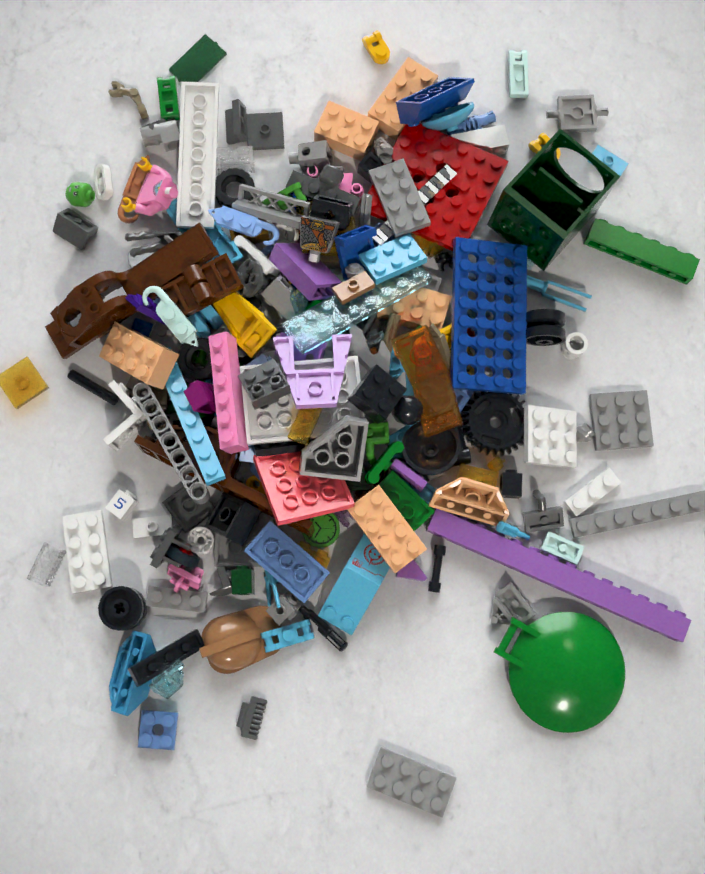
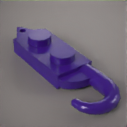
M128 294L125 297L126 300L135 306L137 311L166 325L157 315L156 307L158 304L154 303L149 297H147V306L143 303L142 296L139 294Z

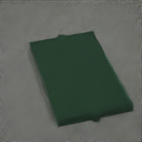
M205 34L169 68V71L175 75L178 82H199L227 55V52L218 45V42H214Z

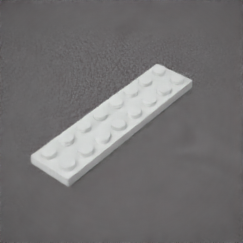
M181 83L177 228L190 229L200 222L204 229H214L215 220L208 210L215 209L219 83Z

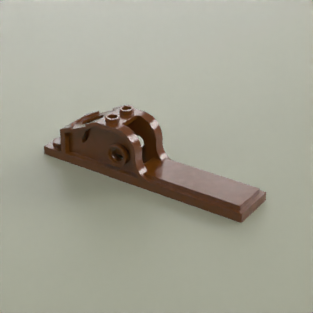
M199 222L133 268L120 273L103 271L85 280L75 287L59 306L54 308L50 313L54 321L45 326L61 357L67 359L111 330L114 322L121 323L138 312L135 306L125 299L128 294H139L142 296L145 289L150 286L161 288L183 276L182 272L188 266L194 264L202 266L221 255L203 225ZM123 287L127 294L114 297L106 302L103 301L105 296ZM150 293L147 296L152 301L158 298L156 293ZM81 313L79 323L73 327L70 322Z
M172 425L205 483L183 427ZM204 426L226 479L209 486L246 501L261 510V512L275 518L265 494L235 480L241 466L239 452L230 454L221 450L218 427L213 429L209 426ZM137 435L134 442L143 453L173 467L158 439L155 442L149 436L145 435L143 438ZM169 440L167 446H173L175 440ZM178 457L176 463H182L185 457ZM194 473L187 474L191 477H194ZM312 518L287 524L312 537L315 531Z

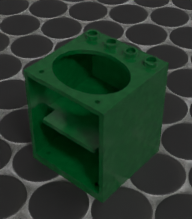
M559 129L503 189L487 225L510 244L526 245L527 258L545 271L598 211L620 176L562 129ZM557 148L574 150L589 160L600 173L604 182V189L599 191L591 190L572 179L558 162L556 156Z

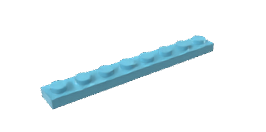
M176 362L165 387L205 483L209 486L226 479L199 413L193 411L183 392L188 387Z

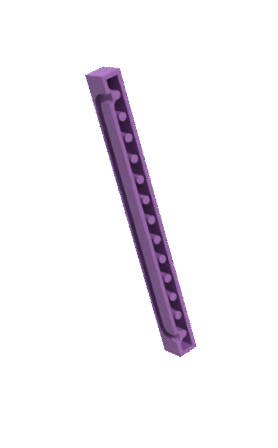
M435 509L426 529L427 532L442 537L447 541L646 629L657 632L671 640L684 642L692 621L686 618L685 613L677 610L672 612L667 609L668 606L659 602L654 604L649 601L650 598L638 594L636 596L631 594L632 590L626 587H615L612 581L602 578V580L597 579L595 574L590 571L584 570V572L576 569L577 566L574 564L559 562V558L556 556L540 554L541 550L532 546L530 548L522 546L523 542L514 538L512 540L504 538L505 534L495 530L494 532L486 530L487 526L483 524H472L468 522L469 519L460 515L456 517L450 512Z

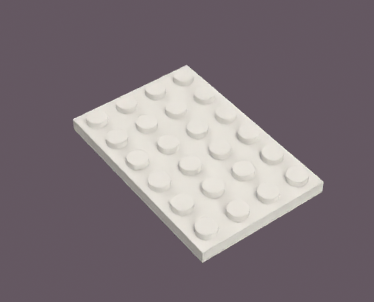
M348 356L337 407L296 409L290 393L279 398L278 402L269 406L264 405L254 410L252 402L242 385L247 445L316 439L346 415L365 418L364 413L347 400L361 381L358 356ZM333 358L294 361V370L334 369ZM277 363V365L279 366L280 370L284 375L281 364ZM259 365L240 366V374Z

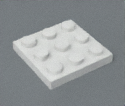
M534 405L524 406V463L577 468L576 411Z

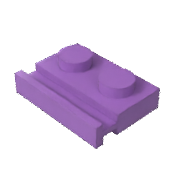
M395 459L391 464L390 469L421 492L428 483L422 475L412 471L403 461Z

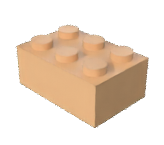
M328 101L314 130V142L327 140L329 148L362 161L368 154L373 140L378 133L379 121Z

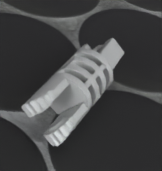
M379 137L378 140L374 139L373 149L383 163H391L392 146L383 137Z

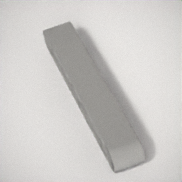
M146 383L136 384L133 388V395L189 496L195 503L205 504L210 498L209 490L153 391ZM143 391H148L146 396L140 397ZM152 407H157L154 413H148ZM166 423L164 429L158 430L160 424ZM169 440H175L173 446H167ZM178 457H185L182 463H176ZM188 473H194V477L191 480H185V477ZM197 490H204V494L201 497H195Z

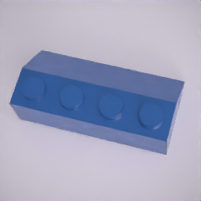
M448 77L397 101L396 105L400 124H407L409 127L417 126L420 121L431 119L432 115L443 113L448 107L457 106L458 102L466 99L475 82L474 78Z

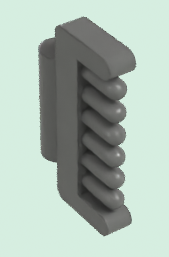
M252 696L250 703H242L236 724L237 727L242 728V737L253 740L258 739V736L255 734H259V731L255 729H260L261 727L253 723L262 724V721L258 719H263V716L259 714H264L265 711L260 709H266L267 700Z

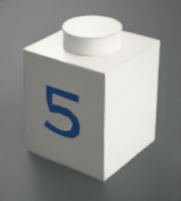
M119 489L105 508L125 521L139 502L134 499L136 495L126 489L124 492Z

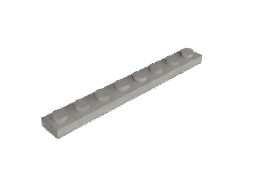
M705 490L570 518L569 523L573 538L704 511Z

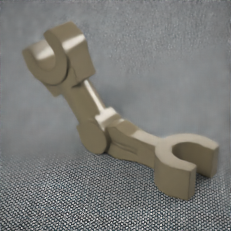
M117 81L111 82L112 87L117 89H109L110 96L115 98L123 97V95L129 96L136 103L142 120L149 117L137 89L125 88L124 85Z

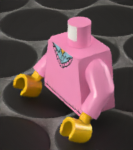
M141 157L146 163L143 166L137 165L143 171L150 170V173L146 175L135 204L125 197L123 201L128 205L121 206L125 212L135 210L136 213L153 216L157 212L169 208L172 199L178 196L177 185L172 182L173 179L166 170L156 165L152 166L147 158Z

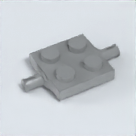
M594 95L558 96L557 111H546V119L557 118L560 129L565 133L593 132L598 128L597 117L608 116L609 111L608 108H597Z

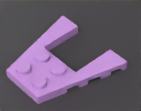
M352 334L332 335L334 369L294 370L293 336L273 337V343L285 378L290 385V393L296 409L337 407Z

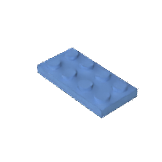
M271 521L267 523L244 550L245 553L303 603L308 600L330 574L327 569Z

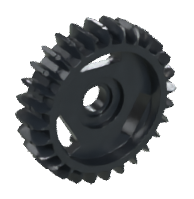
M481 391V396L476 392L474 394L475 399L470 397L469 402L471 405L466 403L465 408L467 410L462 411V415L466 417L461 418V422L466 424L461 427L462 429H467L464 436H470L467 443L473 441V449L479 446V453L485 449L486 456L492 451L493 457H496L498 452L502 457L505 454V450L509 455L512 453L511 448L517 451V444L520 446L524 444L521 439H524V408L522 405L525 403V400L519 402L520 395L514 398L513 394L486 393ZM487 400L490 403L479 415L473 412L483 401ZM511 408H514L518 414L519 426L514 424ZM498 418L501 424L497 428L492 427L490 420ZM482 436L501 440L500 445L485 442L482 440Z

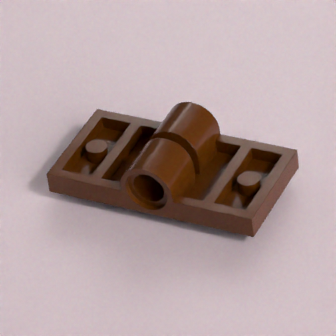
M227 253L202 266L198 264L188 266L183 270V276L161 287L186 317L244 288Z

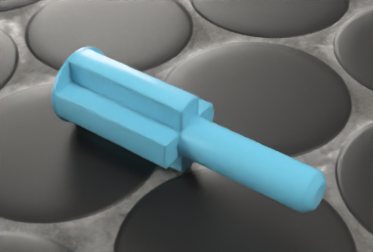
M503 521L498 522L496 526L497 532L513 538L518 536L526 540L530 539L529 534L523 533L517 527Z

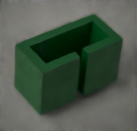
M248 565L236 566V569L231 570L232 594L255 595L254 570L250 569Z

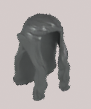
M179 231L127 233L125 235V240L127 241L154 237L161 239L155 244L141 245L129 251L128 262L130 267L133 268L167 245L168 242L164 236H169L174 240L182 233Z

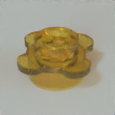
M499 456L495 457L487 464L488 472L494 471L497 473L504 467L503 463L506 460H502Z

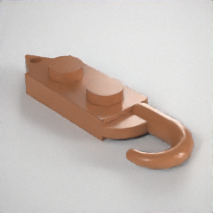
M147 155L145 158L150 162L149 155ZM140 160L138 163L135 162L118 207V217L124 223H133L139 217L138 214L132 218L125 217V211L121 205H128L123 201L125 197L129 198L133 204L137 200L146 175L150 173V170L143 171L137 165H145L146 162Z

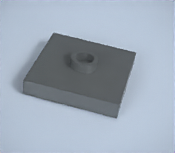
M282 112L247 114L248 151L285 149Z

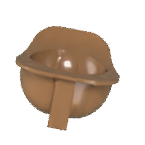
M256 606L214 618L205 626L202 632L204 647L199 648L202 658L207 657L210 666L215 671L223 674L235 673L276 654L280 650L277 649L266 653L264 648L266 646L265 641L261 638L260 633L277 629L281 626L266 612L269 608L267 606ZM277 635L272 636L273 644L278 643Z

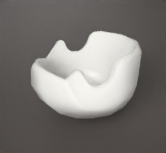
M275 222L272 223L278 228L280 234L276 243H297L299 229ZM269 231L270 239L273 238V233L271 231Z

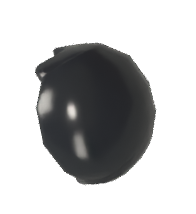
M403 395L392 410L394 419L404 425L415 424L420 421L423 415L421 401L410 395Z

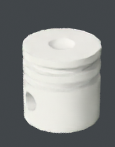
M579 332L569 334L566 341L561 345L563 356L570 360L579 358L588 347L586 336Z

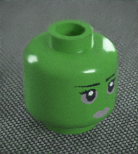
M73 182L66 189V199L73 206L88 207L95 199V192L88 183Z

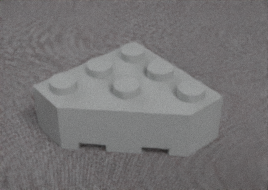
M346 415L301 449L300 475L360 482L369 425L367 418Z

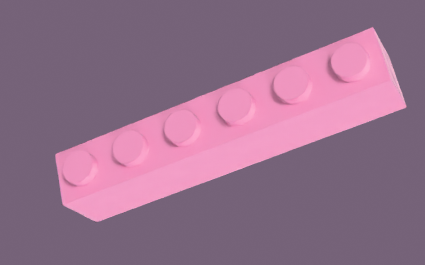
M228 332L214 334L208 337L219 444L221 450L233 454L249 450L246 439L242 385L238 377L240 375L237 340Z

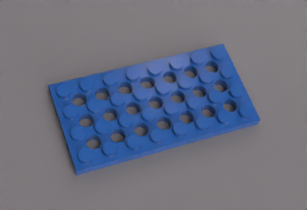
M460 237L453 239L450 389L520 395L526 393V245ZM469 254L476 257V263L469 261ZM487 256L493 258L494 265H490L487 263ZM505 258H507V259H509V260L511 261V263H512V266H511V267H507V266L505 265V263H504V259H505ZM468 273H473L476 276V281H471L468 278ZM486 275H491L494 283H489L486 280ZM504 277H509L512 284H505ZM468 291L475 293V300H471L468 297ZM486 293L493 295V302H489L486 299ZM504 295L510 296L511 304L504 301ZM469 309L475 312L474 319L468 316L467 311ZM486 311L493 314L492 321L486 318ZM504 313L511 316V322L504 320ZM468 328H472L475 331V337H470L467 334ZM486 330H490L493 333L492 339L486 337ZM504 332H508L511 335L510 341L504 339ZM467 347L474 349V356L468 355ZM486 348L493 352L492 358H488L485 355ZM504 350H507V351L510 352V354H511L510 360H507V359L504 358V356H503V351H504ZM468 365L474 368V375L467 373L466 367ZM486 367L492 370L493 374L491 377L485 374ZM504 369L510 371L511 376L509 379L504 377Z

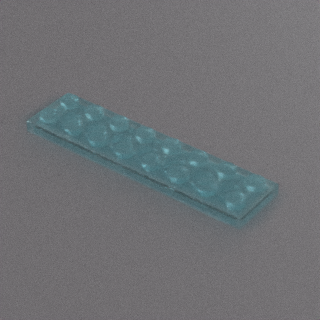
M420 265L382 283L375 284L374 289L343 305L333 295L282 323V329L288 336H293V343L303 355L330 340L332 335H338L346 331L353 325L360 323L432 282V277Z

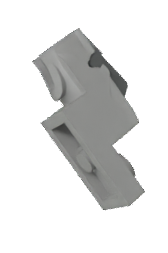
M162 118L140 128L145 147L160 145L163 142L166 152L179 149L180 132L176 120L166 121Z

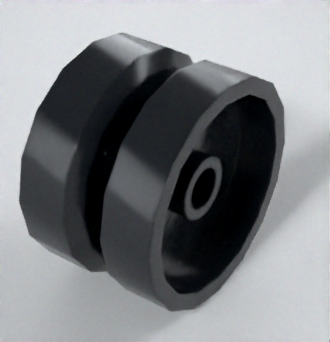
M536 309L526 312V344L552 346L566 341L565 329L561 328L565 325L564 312L555 309Z
M125 586L113 587L106 591L100 599L98 605L99 617L103 624L110 629L118 631L134 629L145 619L147 612L146 600L136 589ZM122 606L126 609L125 612L121 611Z

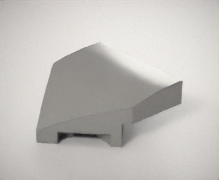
M512 581L495 594L491 623L510 625L512 617L524 623L536 614Z

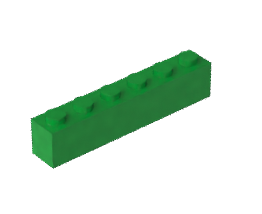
M595 218L584 242V245L686 285L693 279L700 261L693 254L683 253L673 246H665L654 239H647L640 233H632L622 226L609 224L604 219Z

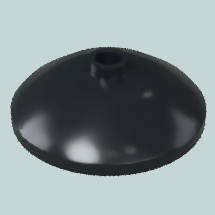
M427 419L419 421L406 431L402 439L404 445L402 455L405 462L414 471L424 475H438L448 471L454 466L460 454V440L457 433L450 425L440 420ZM428 450H433L434 453H433V454H429V453H427V451H428Z

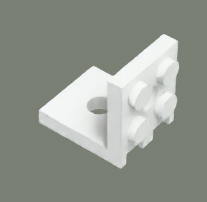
M113 380L108 386L133 412L130 417L103 439L113 450L118 451L147 425V419L135 397L130 398L132 394L122 383L117 384Z

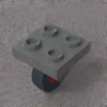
M176 524L172 528L169 527L160 538L162 544H159L152 552L150 558L153 560L150 565L158 568L166 561L178 568L181 565L195 568L199 563L200 557L191 551V544L179 538L183 528Z

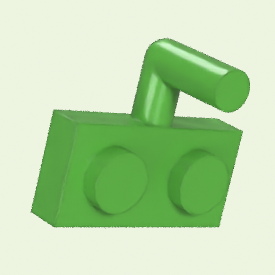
M388 422L371 423L368 425L366 456L370 465L376 462L374 444L390 443Z

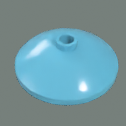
M474 102L459 104L445 109L446 111L443 113L434 114L431 119L422 120V126L433 130L447 129L448 132L458 129L457 125L465 121L475 107Z

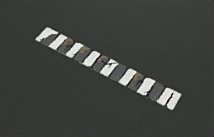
M447 164L418 191L423 205L457 174ZM388 220L377 229V235L372 237L380 245L394 234Z

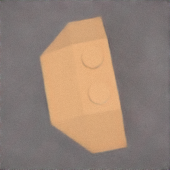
M460 477L435 490L429 502V507L497 526L500 521L505 523L509 516V510L498 487Z

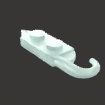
M158 286L146 288L142 295L143 303L147 306V296L150 293H156L161 299L156 307L157 315L182 344L187 343L198 347L197 329L163 289Z

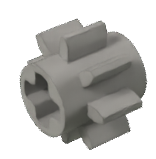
M375 328L368 332L366 341L369 349L375 346L379 350L380 343L384 338L383 331L377 332Z

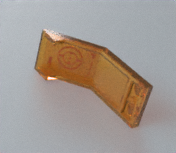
M421 326L391 339L395 357L400 360L413 387L415 397L423 405V415L420 420L424 435L428 438L462 425L463 422L455 391L452 387L450 372L428 326Z

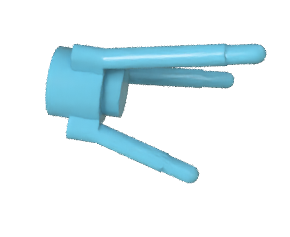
M264 570L268 606L272 605L270 585H272L277 608H280V599L276 586L280 582Z

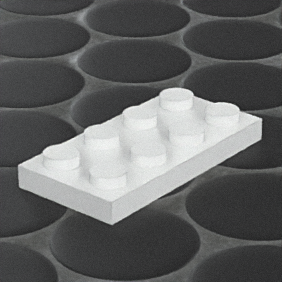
M103 510L62 516L72 594L113 587Z

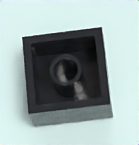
M376 364L368 370L347 400L379 424L386 420L407 388Z

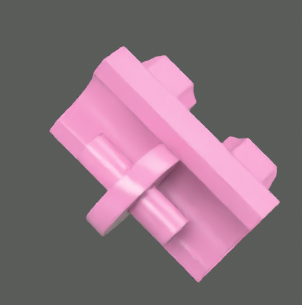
M169 564L167 575L172 577L170 583L175 585V592L178 593L180 589L188 591L189 587L197 591L199 590L204 573L203 569L195 567L189 573L185 571L186 566L184 565L178 568Z

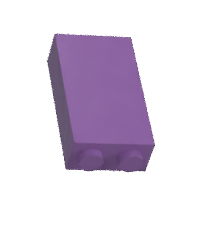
M275 243L269 260L308 300L336 298L332 292V287L342 283V281L321 260L319 262L308 261L310 250L302 249L300 243Z

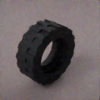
M229 168L217 176L215 196L220 205L232 208V203L238 200V198H231L227 195L226 187L229 183L239 182L255 187L252 177L243 169ZM244 190V199L253 200L254 198L251 193Z
M197 337L198 347L187 343L182 344L177 359L182 373L192 380L211 379L213 376L209 339ZM199 349L204 350L208 355V363L201 369L196 368L192 363V355Z

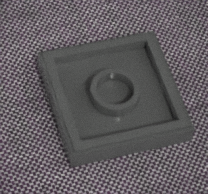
M184 486L162 502L179 526L183 528L184 533H188L209 517L215 508L210 500L205 504L195 503ZM202 489L196 491L195 497H201L204 494Z

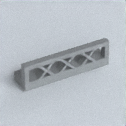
M240 184L238 200L232 203V209L300 230V218L303 215L298 214L294 207L296 205L303 206V215L309 216L310 202ZM244 190L249 191L254 199L251 201L244 199ZM262 195L267 196L271 204L268 206L264 205L259 197ZM279 200L284 201L288 209H280L276 202Z

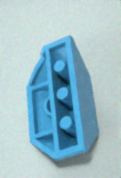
M133 630L131 635L119 647L109 683V695L112 703L111 711L129 716L148 697L153 679L136 687L127 668L156 652L151 635Z

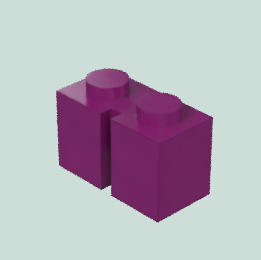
M199 380L190 383L189 387L183 392L193 411L210 415L216 413L213 384Z

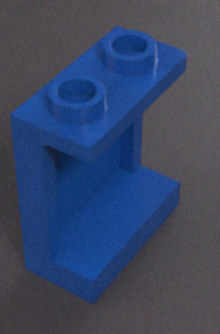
M364 225L334 237L343 280L349 279L345 273V268L351 263L360 264L369 275L359 260V254L375 248L372 238L377 235L375 227Z

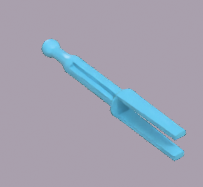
M527 275L528 288L541 292L543 297L586 312L587 308L546 294L548 284L589 299H591L592 295L551 280L545 282Z

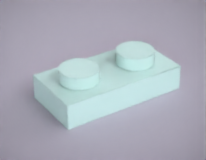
M548 531L540 550L578 565L584 546Z

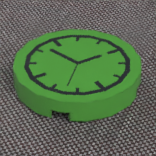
M333 513L313 517L312 522L315 531L312 537L302 533L306 542L311 546L325 548L337 540L340 532L339 521Z

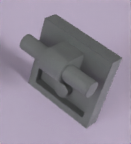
M274 359L238 375L252 402L254 410L264 405L269 406L278 402L279 398L290 394V385Z

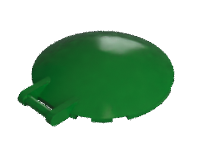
M576 612L550 613L529 625L514 617L511 618L508 630L500 645L493 652L509 661L510 689L520 709L526 716L546 729L561 733H574L592 728L610 715L623 692L625 662L619 644L604 625L587 615ZM517 628H520L521 632L509 654L505 651Z

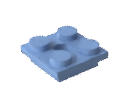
M142 710L138 747L175 750L178 713ZM156 724L163 726L164 732L162 735L154 733L153 729Z

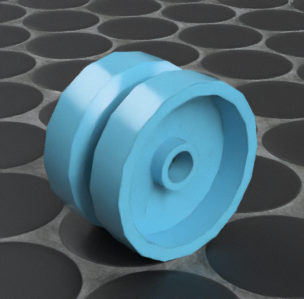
M211 305L187 317L197 329L196 335L199 338H207L211 335V330L207 325L212 329L218 330L224 324L222 318Z

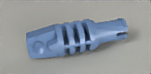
M493 111L480 116L473 115L457 125L458 129L451 132L447 131V135L451 136L452 134L482 129L485 125L496 122V116L493 114Z

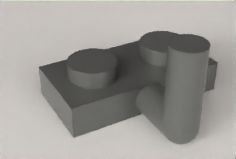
M534 490L533 496L538 501L539 510L523 512L526 533L563 527V508L561 506L546 508L545 497L539 490Z

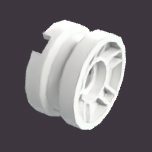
M195 527L189 532L187 543L192 545V552L200 555L208 554L215 547V535L208 528ZM199 537H203L205 539V542L203 544H198Z

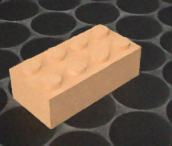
M408 57L368 111V117L379 121L378 130L397 141L406 124H400L396 102L437 83L438 75Z
M391 278L376 285L369 308L377 312V319L388 322L390 313L399 314L401 316L400 326L413 330L421 326L423 328L422 332L428 334L429 326L432 323L438 330L442 329L452 296Z
M114 322L99 357L142 382L160 389H164L179 356L175 351L117 322Z
M379 485L356 501L354 507L347 509L348 513L394 574L427 550Z

